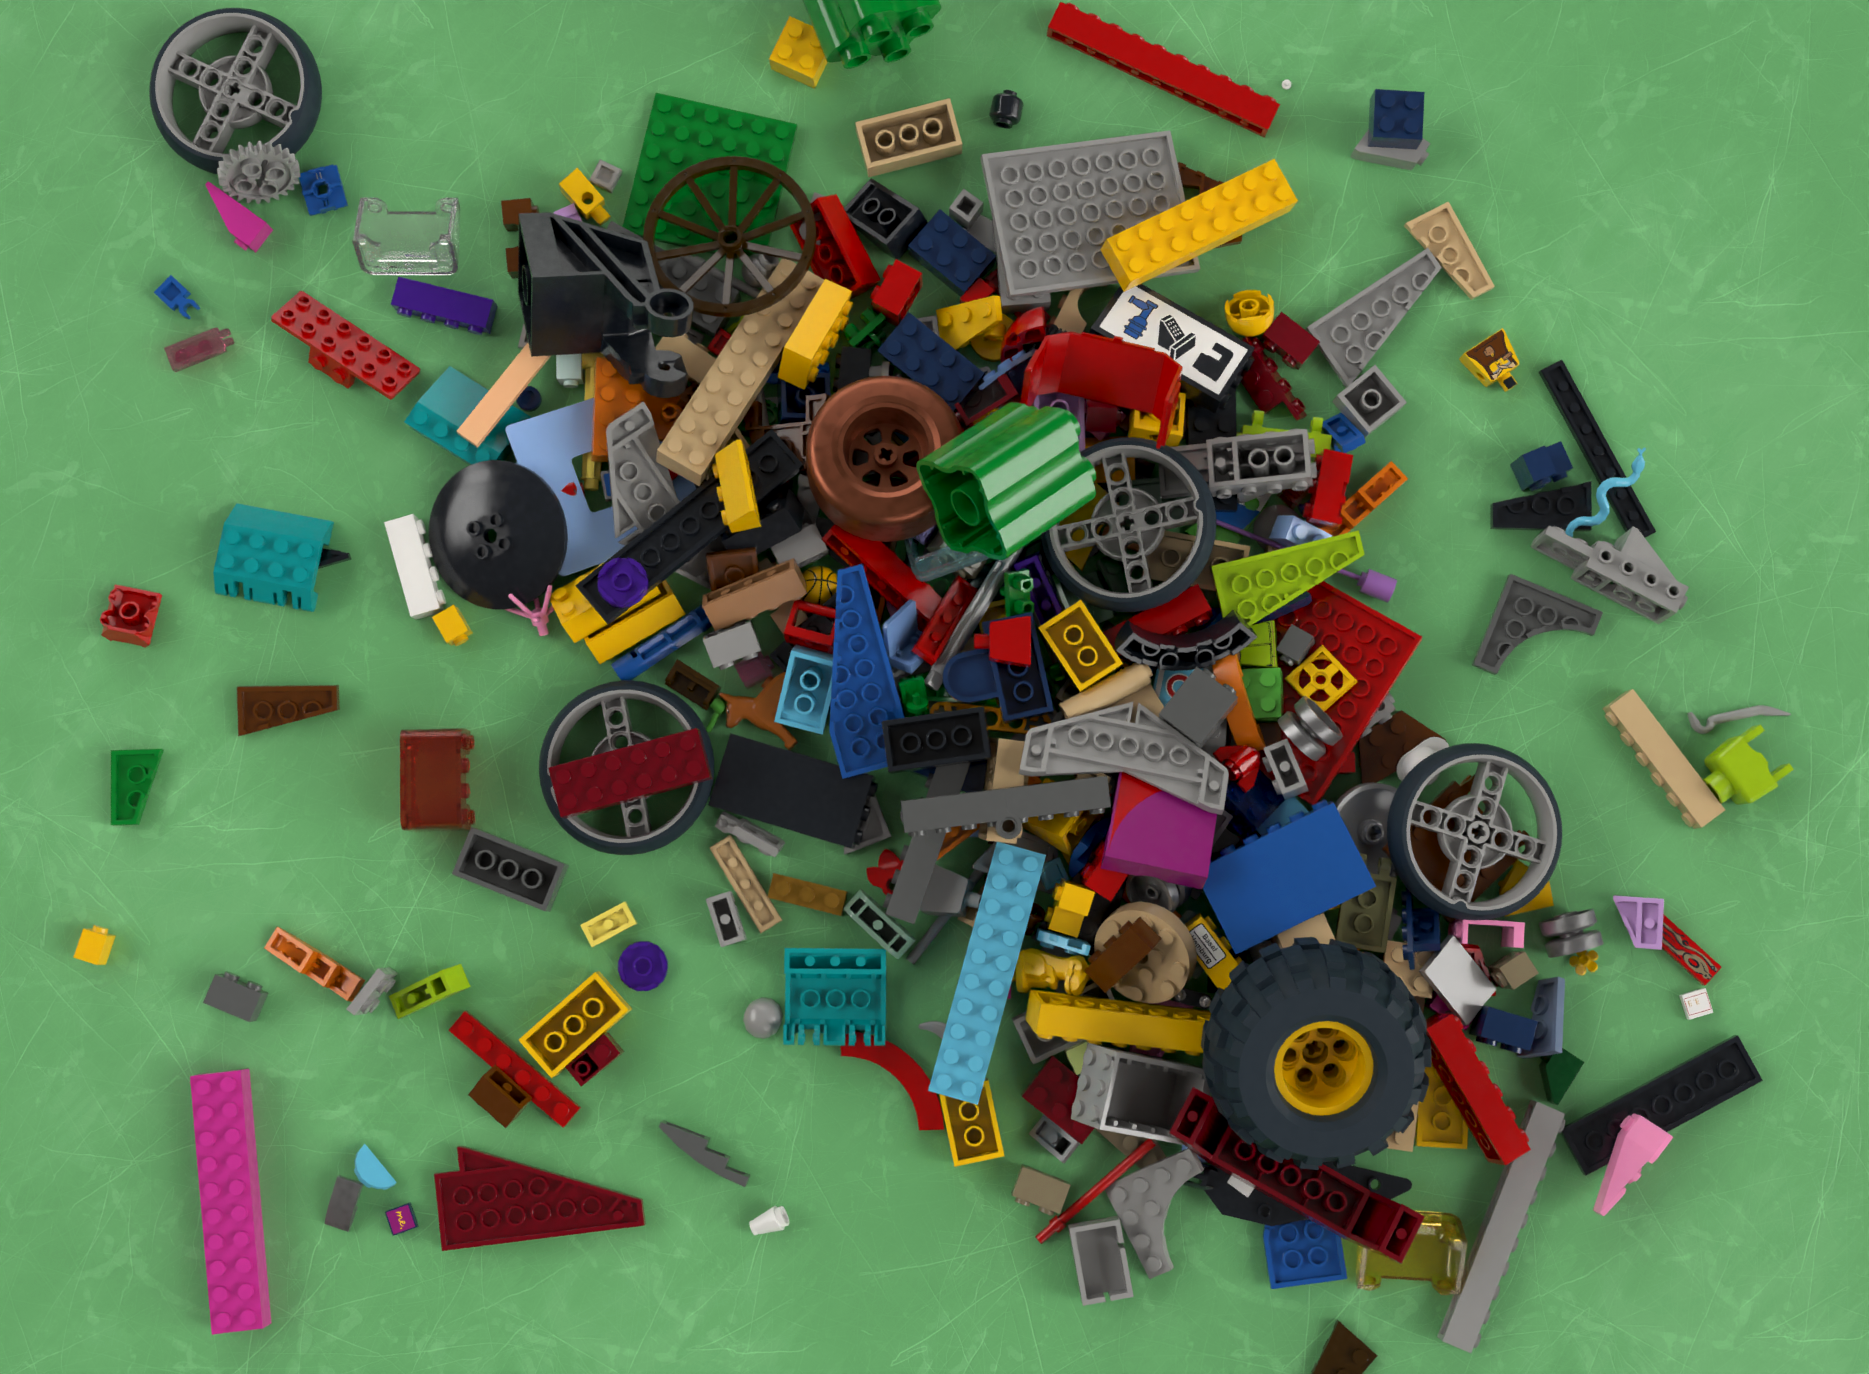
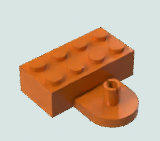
M597 357L594 371L591 461L608 462L607 426L641 402H644L650 410L660 442H663L683 411L677 405L680 398L678 396L658 398L650 395L643 390L641 384H629L606 358Z

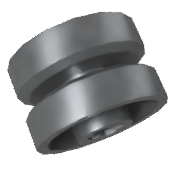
M1303 696L1294 705L1297 715L1287 711L1278 719V724L1287 737L1306 756L1317 761L1326 753L1324 743L1333 746L1343 735L1333 720L1314 701L1307 696Z
M1129 875L1126 881V893L1130 903H1153L1170 912H1174L1177 907L1186 902L1192 893V887L1168 883L1151 876Z
M1594 909L1578 912L1571 911L1539 922L1542 936L1552 937L1559 935V938L1550 940L1545 945L1549 958L1581 952L1604 944L1600 931H1583V929L1591 927L1597 922Z

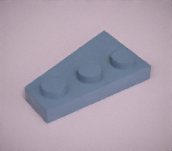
M1553 977L1538 981L1531 1005V1011L1533 1012L1532 1020L1538 1021L1531 1050L1522 1049L1521 1054L1517 1053V1057L1525 1059L1562 1053L1565 979Z

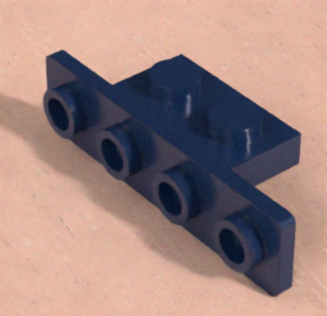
M1406 888V891H1401L1402 906H1406V909H1402L1403 924H1407L1406 927H1402L1403 942H1407V945H1403L1402 948L1403 959L1409 961V968L1413 970L1415 969V952L1441 951L1439 913L1431 908L1413 909V894Z

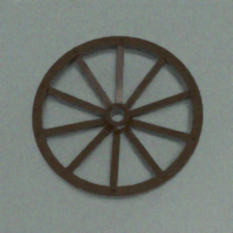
M725 156L701 161L674 176L664 185L652 202L647 213L643 232V240L648 242L658 283L662 289H675L687 294L726 256L722 303L707 302L687 294L694 303L693 311L716 317H738L753 314L771 307L789 295L807 273L813 260L817 239L815 218L811 204L794 179L774 165L758 159L741 156ZM730 170L728 225L725 226L695 183L694 180L696 178L717 171ZM738 170L751 171L771 178L772 182L737 227ZM687 184L719 232L717 233L667 213L663 209L673 195ZM780 185L794 197L801 209V212L746 232ZM661 219L715 242L655 252L656 226L658 220ZM805 220L806 237L802 254L748 242ZM729 240H736L732 244L727 243ZM718 250L680 288L670 281L658 263L661 260ZM744 250L798 263L790 275L780 285L773 288ZM738 257L765 290V295L746 302L730 303L734 258Z

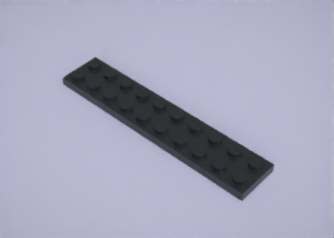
M772 429L745 450L748 456L757 505L804 469L802 462ZM713 475L575 585L608 625L630 607H614L603 599L597 586L598 574L602 567L614 558H632L636 560L647 573L649 585L646 594H648L729 529L728 525L724 526L721 511L725 510L724 501L719 502L716 487L721 486L719 478L715 479Z

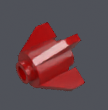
M1247 745L1222 746L1212 753L1219 763L1225 760L1223 765L1228 770V778L1232 781L1240 780L1237 782V785L1244 793L1254 786L1260 767V754L1254 747Z

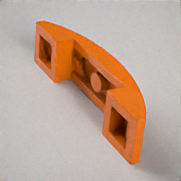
M1229 654L1215 661L1216 663L1212 665L1216 676L1215 680L1222 686L1227 684L1237 692L1235 695L1238 697V702L1226 717L1237 746L1247 745L1254 747L1257 751L1264 750L1263 748L1266 747L1249 702L1237 654Z

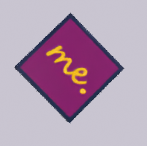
M411 1202L385 1211L393 1236L419 1226Z

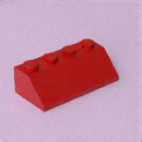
M837 194L819 197L810 203L813 213L821 212L824 218L823 220L815 221L816 241L821 240L820 245L816 244L813 260L810 264L814 274L824 280L827 279L851 290L850 300L865 293L881 281ZM802 220L790 225L803 251L805 240L802 239L799 232Z

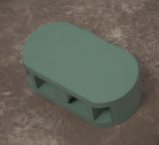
M862 889L843 907L856 923L897 959L916 941L896 919L886 915V910Z

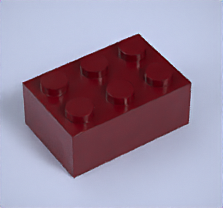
M1050 1056L1021 1093V1096L1080 1144H1083L1094 1130V1127L1071 1119L1072 1105L1076 1097L1079 1076L1054 1056Z

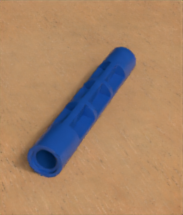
M702 604L637 648H634L633 651L628 652L613 662L611 666L621 680H633L672 652H675L702 632L708 630L712 624Z

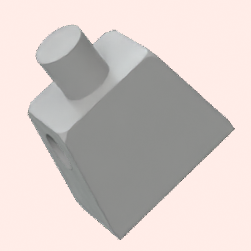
M935 865L920 911L934 916L965 917L968 907L979 908L982 894L972 892L974 883L969 879Z

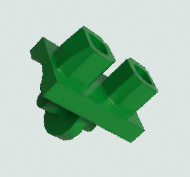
M867 308L860 315V319L866 324L861 331L853 323L843 330L849 347L860 348L864 345L866 349H872L874 346L879 349L882 345L881 340L886 334L881 329L887 325L886 317L882 313L878 315L871 308Z
M1022 568L1018 571L1005 572V586L1000 588V594L1005 596L1006 616L1009 617L1028 612L1033 613L1034 603L1030 600L1033 578L1029 577V569Z
M914 675L900 678L898 686L905 718L930 714L924 678L922 676L915 678Z

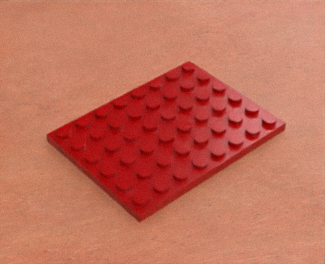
M1324 581L1307 590L1312 598V602L1309 605L1274 619L1277 632V647L1291 624L1314 636L1315 644L1305 660L1323 645L1357 680V683L1325 711L1340 729L1343 737L1333 746L1324 743L1326 753L1317 761L1306 756L1281 729L1282 740H1288L1309 790L1297 795V797L1310 805L1320 802L1422 641V636ZM1278 656V667L1281 668L1283 674L1284 714L1289 711L1297 715L1294 705L1302 697L1285 680L1297 666L1294 664L1292 667L1285 665L1279 660L1280 656ZM1317 660L1312 663L1317 669L1324 670L1332 662ZM1304 669L1299 678V686L1302 689L1311 682L1310 675ZM1340 670L1331 677V683L1337 690L1343 685V675ZM1319 675L1316 678L1318 684H1324L1326 681L1323 675ZM1317 690L1310 698L1314 701L1323 702L1329 699L1330 696L1324 690ZM1258 751L1260 754L1258 774L1270 781L1276 780L1273 770L1267 772L1262 758L1266 757L1265 751Z

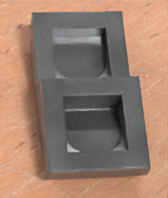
M337 1176L324 1224L347 1232L350 1231L358 1208L356 1205L363 1187L361 1182Z

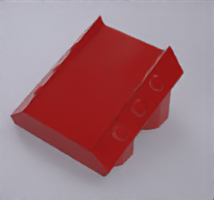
M115 584L108 597L110 602L108 610H105L100 617V622L103 626L101 636L110 641L114 640L146 648L150 645L162 595L156 592Z

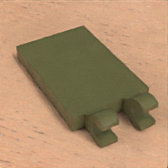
M1360 853V855H1361V857H1362V859H1363V861H1364V863H1365V865H1366L1367 854H1361V853ZM1379 858L1378 874L1370 873L1376 887L1340 904L1335 940L1353 944L1357 949L1386 953L1397 881L1396 877H1390L1392 865L1390 858Z

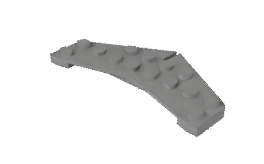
M641 402L612 421L606 428L615 538L634 526L637 528V530L618 542L624 546L680 502L668 468L656 462L660 442L651 412L644 402ZM722 537L716 538L675 572L711 590L706 553L727 550L722 543Z
M1133 702L1034 727L1026 734L1019 774L1032 777L1125 772L1207 812L1223 814L1229 777L1227 768L1140 703L1137 706L1135 723L1130 722Z

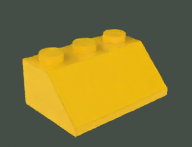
M738 439L715 454L716 463L712 464L715 479L719 478L721 485L716 487L719 502L724 501L725 510L721 511L724 526H729L731 533L761 527L748 456L742 440Z

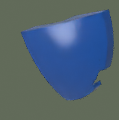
M1111 817L1098 821L1081 838L1070 858L1069 875L1071 877H1074L1086 865L1093 848L1106 836Z

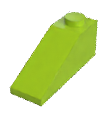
M458 964L420 980L390 995L389 998L397 1018L400 1019L471 986L462 965Z

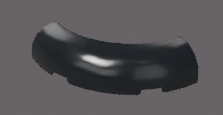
M1232 610L1215 624L1200 631L1182 635L1153 633L1127 620L1119 630L1114 644L1117 652L1142 665L1143 663L1154 666L1159 670L1185 671L1193 670L1196 667H1207L1229 654L1235 655L1258 636L1249 624Z

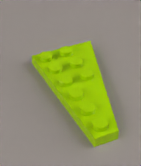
M1359 530L1210 566L1222 617L1224 618L1234 610L1251 626L1364 556Z

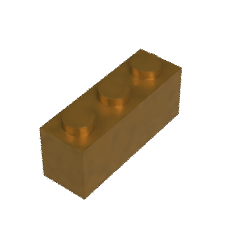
M773 873L767 898L842 916L848 892Z

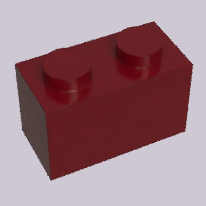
M1283 312L1278 315L1260 339L1265 349L1271 353L1276 352L1282 357V361L1288 367H1295L1298 370L1320 343L1319 340Z

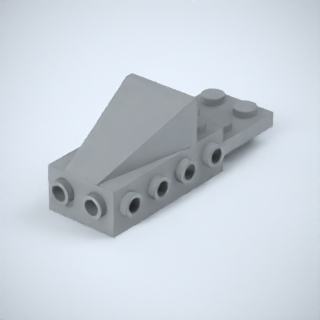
M1291 429L1283 432L1270 431L1255 435L1243 434L1228 438L1217 437L1206 440V443L1170 447L1186 457L1197 468L1206 481L1212 496H1217L1220 499L1230 498L1233 494H1238L1240 503H1245L1267 493L1282 492V489L1292 488L1294 491H1302L1313 486L1312 478L1317 477L1316 462L1311 463L1310 455L1315 454L1314 438L1309 439L1307 429ZM1159 464L1161 498L1191 496L1181 479L1170 469Z
M1548 526L1534 538L1530 546L1573 569L1574 571L1570 579L1657 624L1676 614L1678 609L1681 610L1688 599L1685 594L1689 587L1675 579L1641 532L1635 527H1632L1615 541L1614 546L1609 542L1598 540L1590 547L1586 541L1580 538H1572L1563 529Z

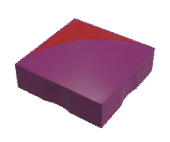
M1118 772L1111 805V822L1106 835L1101 868L1135 876H1151L1168 883L1203 889L1208 878L1217 814L1207 812L1125 772Z

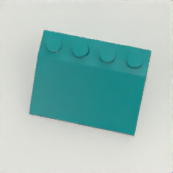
M449 366L417 401L404 423L465 463L472 465L488 460L505 461L512 450L505 431L506 427L532 417L512 405L477 448L457 434V430L489 390Z

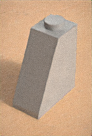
M1367 131L1354 148L1350 157L1356 160L1412 170L1416 164L1421 166L1429 155L1426 150L1430 143L1423 139L1417 150L1368 147Z

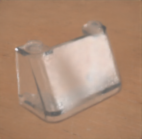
M360 198L352 241L360 268L365 273L371 275H452L456 273L459 264L458 198H441L436 202L435 211H388L386 203L379 198Z

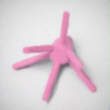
M552 585L547 587L542 608L540 607L539 598L534 600L535 609L530 611L513 594H509L508 597L521 610L516 608L505 610L531 619L532 625L537 626L539 636L549 634L547 623L549 622L548 615L554 611L553 606L548 608Z

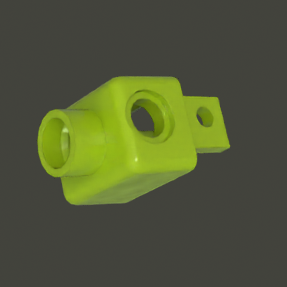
M1761 724L1750 727L1739 736L1728 738L1705 758L1704 763L1712 774L1703 779V781L1721 804L1729 798L1737 805L1753 803L1777 788V782L1794 770L1790 763L1780 765L1772 772H1769L1768 761L1762 753L1754 751L1748 743L1765 731Z

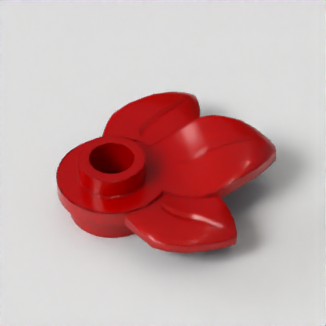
M884 849L879 857L878 867L866 869L869 882L875 887L882 888L886 896L887 893L893 894L889 884L892 881L895 870H901L904 860L900 861L892 851Z

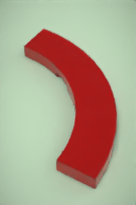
M855 1031V1046H849V1034H846L845 1046H841V1056L865 1059L889 1071L908 1092L916 1110L919 1130H944L943 1114L936 1093L928 1091L931 1081L910 1055L885 1040V1046H874V1035H871V1046H865V1033Z

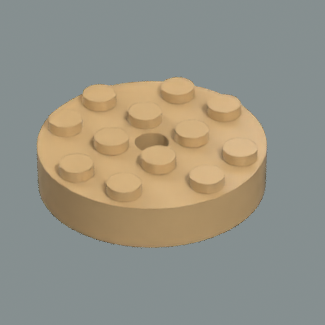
M1148 902L1125 904L1113 911L1101 924L1095 937L1094 952L1098 949L1103 952L1105 950L1103 944L1112 935L1116 938L1121 934L1118 930L1128 920L1133 923L1141 917L1162 939L1112 987L1134 1001L1142 1003L1167 1001L1184 988L1195 971L1197 952L1192 935L1175 914L1159 905Z

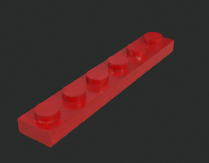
M467 1010L462 1013L449 1029L454 1036L491 1067L494 1065L499 1067L533 1098L531 1101L561 1127L564 1128L581 1108Z

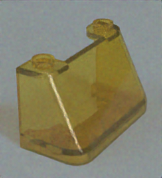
M1416 1211L1425 1216L1402 1264L1357 1245V1289L1374 1290L1381 1286L1382 1278L1431 1281L1432 1287L1439 1294L1460 1295L1468 1245L1460 1218L1451 1213Z

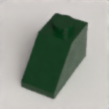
M1563 1048L1560 1054L1540 1056L1542 1061L1539 1068L1547 1101L1555 1105H1559L1585 1063Z

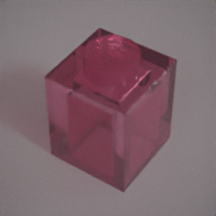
M760 651L757 653V657L746 661L743 660L734 665L747 689L765 681L769 676H774L771 670L775 667L769 655L764 657Z

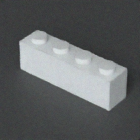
M411 514L384 522L410 617L417 620L442 612L444 610L443 604H446L443 591L438 590L436 581L439 580V575L436 567H432L430 557H433L429 543H425L423 534L426 533L423 520H419L418 517Z

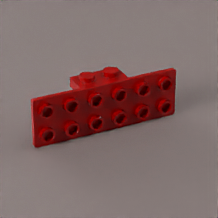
M299 291L271 316L273 323L310 346L308 363L347 389L355 383L356 377L392 400L420 373L419 367L303 291Z

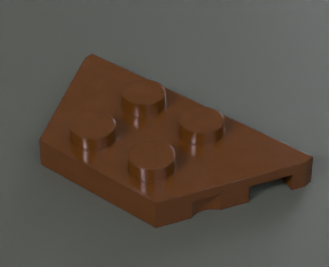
M1404 711L1397 712L1380 725L1378 723L1371 727L1372 731L1358 740L1361 784L1376 783L1396 772L1397 764L1401 757L1430 737H1439L1445 741L1446 739Z

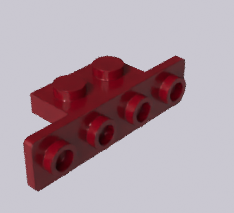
M1254 336L1242 339V341L1255 347L1252 354L1255 360L1248 372L1243 370L1241 376H1243L1241 383L1260 411H1264V414H1267L1284 402L1297 421L1305 418L1307 414L1304 411L1306 408L1299 398L1294 397L1290 391L1292 390L1290 383L1279 375L1277 364L1272 358H1268L1263 351L1264 345L1257 337L1254 338Z

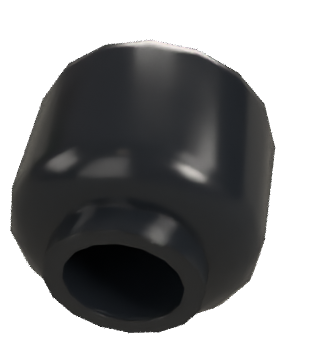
M1003 90V93L996 94L992 99L989 113L990 118L994 121V125L1006 129L1017 125L1021 118L1023 101L1017 97L1016 92L1011 90Z

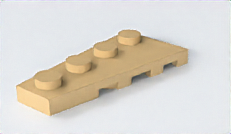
M1449 201L1405 223L1404 227L1424 249L1429 248L1442 269L1471 300L1495 287Z

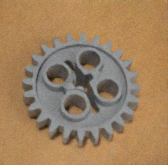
M258 141L256 146L248 142V147L245 148L239 144L238 151L230 149V156L223 155V161L218 162V180L223 191L228 192L229 197L236 195L237 201L246 198L247 203H250L252 199H255L257 204L261 202V199H265L267 203H270V198L272 197L279 200V194L287 196V190H294V184H299L298 178L301 177L299 163L295 158V154H290L288 148L282 150L281 144L272 147L270 141L266 146L262 145L261 141Z

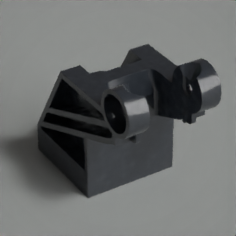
M550 212L520 213L518 222V296L531 357L602 353L629 384H641L643 390L650 395L658 398H671L682 394L687 388L688 373L682 356L673 351L656 350L652 333L671 338L687 333L693 320L694 303L684 292L675 289H660L648 242Z

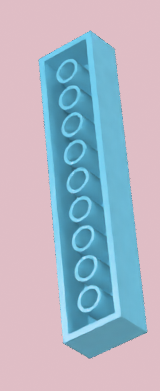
M1001 842L996 843L928 1091L976 1105L979 1103L1046 855Z

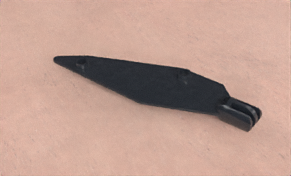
M1332 1161L1322 1163L1368 1190L1390 1200L1412 1188V1182L1407 1178L1352 1165L1337 1169ZM1201 1163L1204 1170L1193 1176V1178L1199 1179L1198 1183L1188 1180L1183 1184L1204 1190L1222 1215L1269 1226L1308 1219L1256 1189L1251 1192L1249 1197H1246L1227 1183L1231 1177L1230 1174L1212 1164ZM1376 1179L1378 1186L1372 1189L1371 1182Z

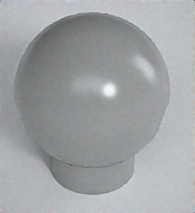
M764 254L749 256L750 260L768 281L779 264L778 257ZM743 264L741 271L745 282L752 287L762 288Z

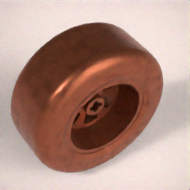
M875 376L857 380L835 392L821 406L808 432L806 442L807 476L815 501L824 514L838 527L863 539L881 542L899 541L912 538L929 530L937 524L933 504L923 488L917 468L905 465L903 463V456L916 452L919 454V460L963 433L961 425L945 400L919 382L897 376ZM880 431L882 441L876 445H871L864 439V436ZM892 433L903 434L909 440L903 445L897 446L891 442ZM859 450L867 453L869 456L868 462L858 466L852 463L853 452ZM872 471L881 476L877 487L863 482V477ZM899 472L907 478V483L892 487L889 477Z

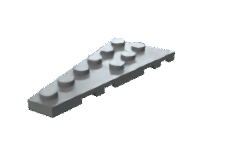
M1429 248L1417 254L1306 328L1307 332L1320 341L1317 347L1346 388L1353 383L1442 268Z

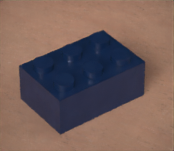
M941 209L908 245V254L960 297L979 278L983 279L996 263V255Z

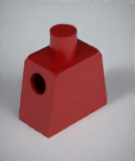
M1031 616L990 622L989 634H974V649H989V661L1030 667Z

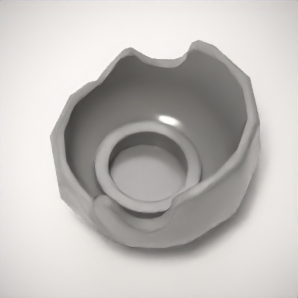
M761 997L749 1004L744 1013L743 1022L746 1030L752 1036L765 1039L778 1031L783 1019V1013L779 1004L773 999Z

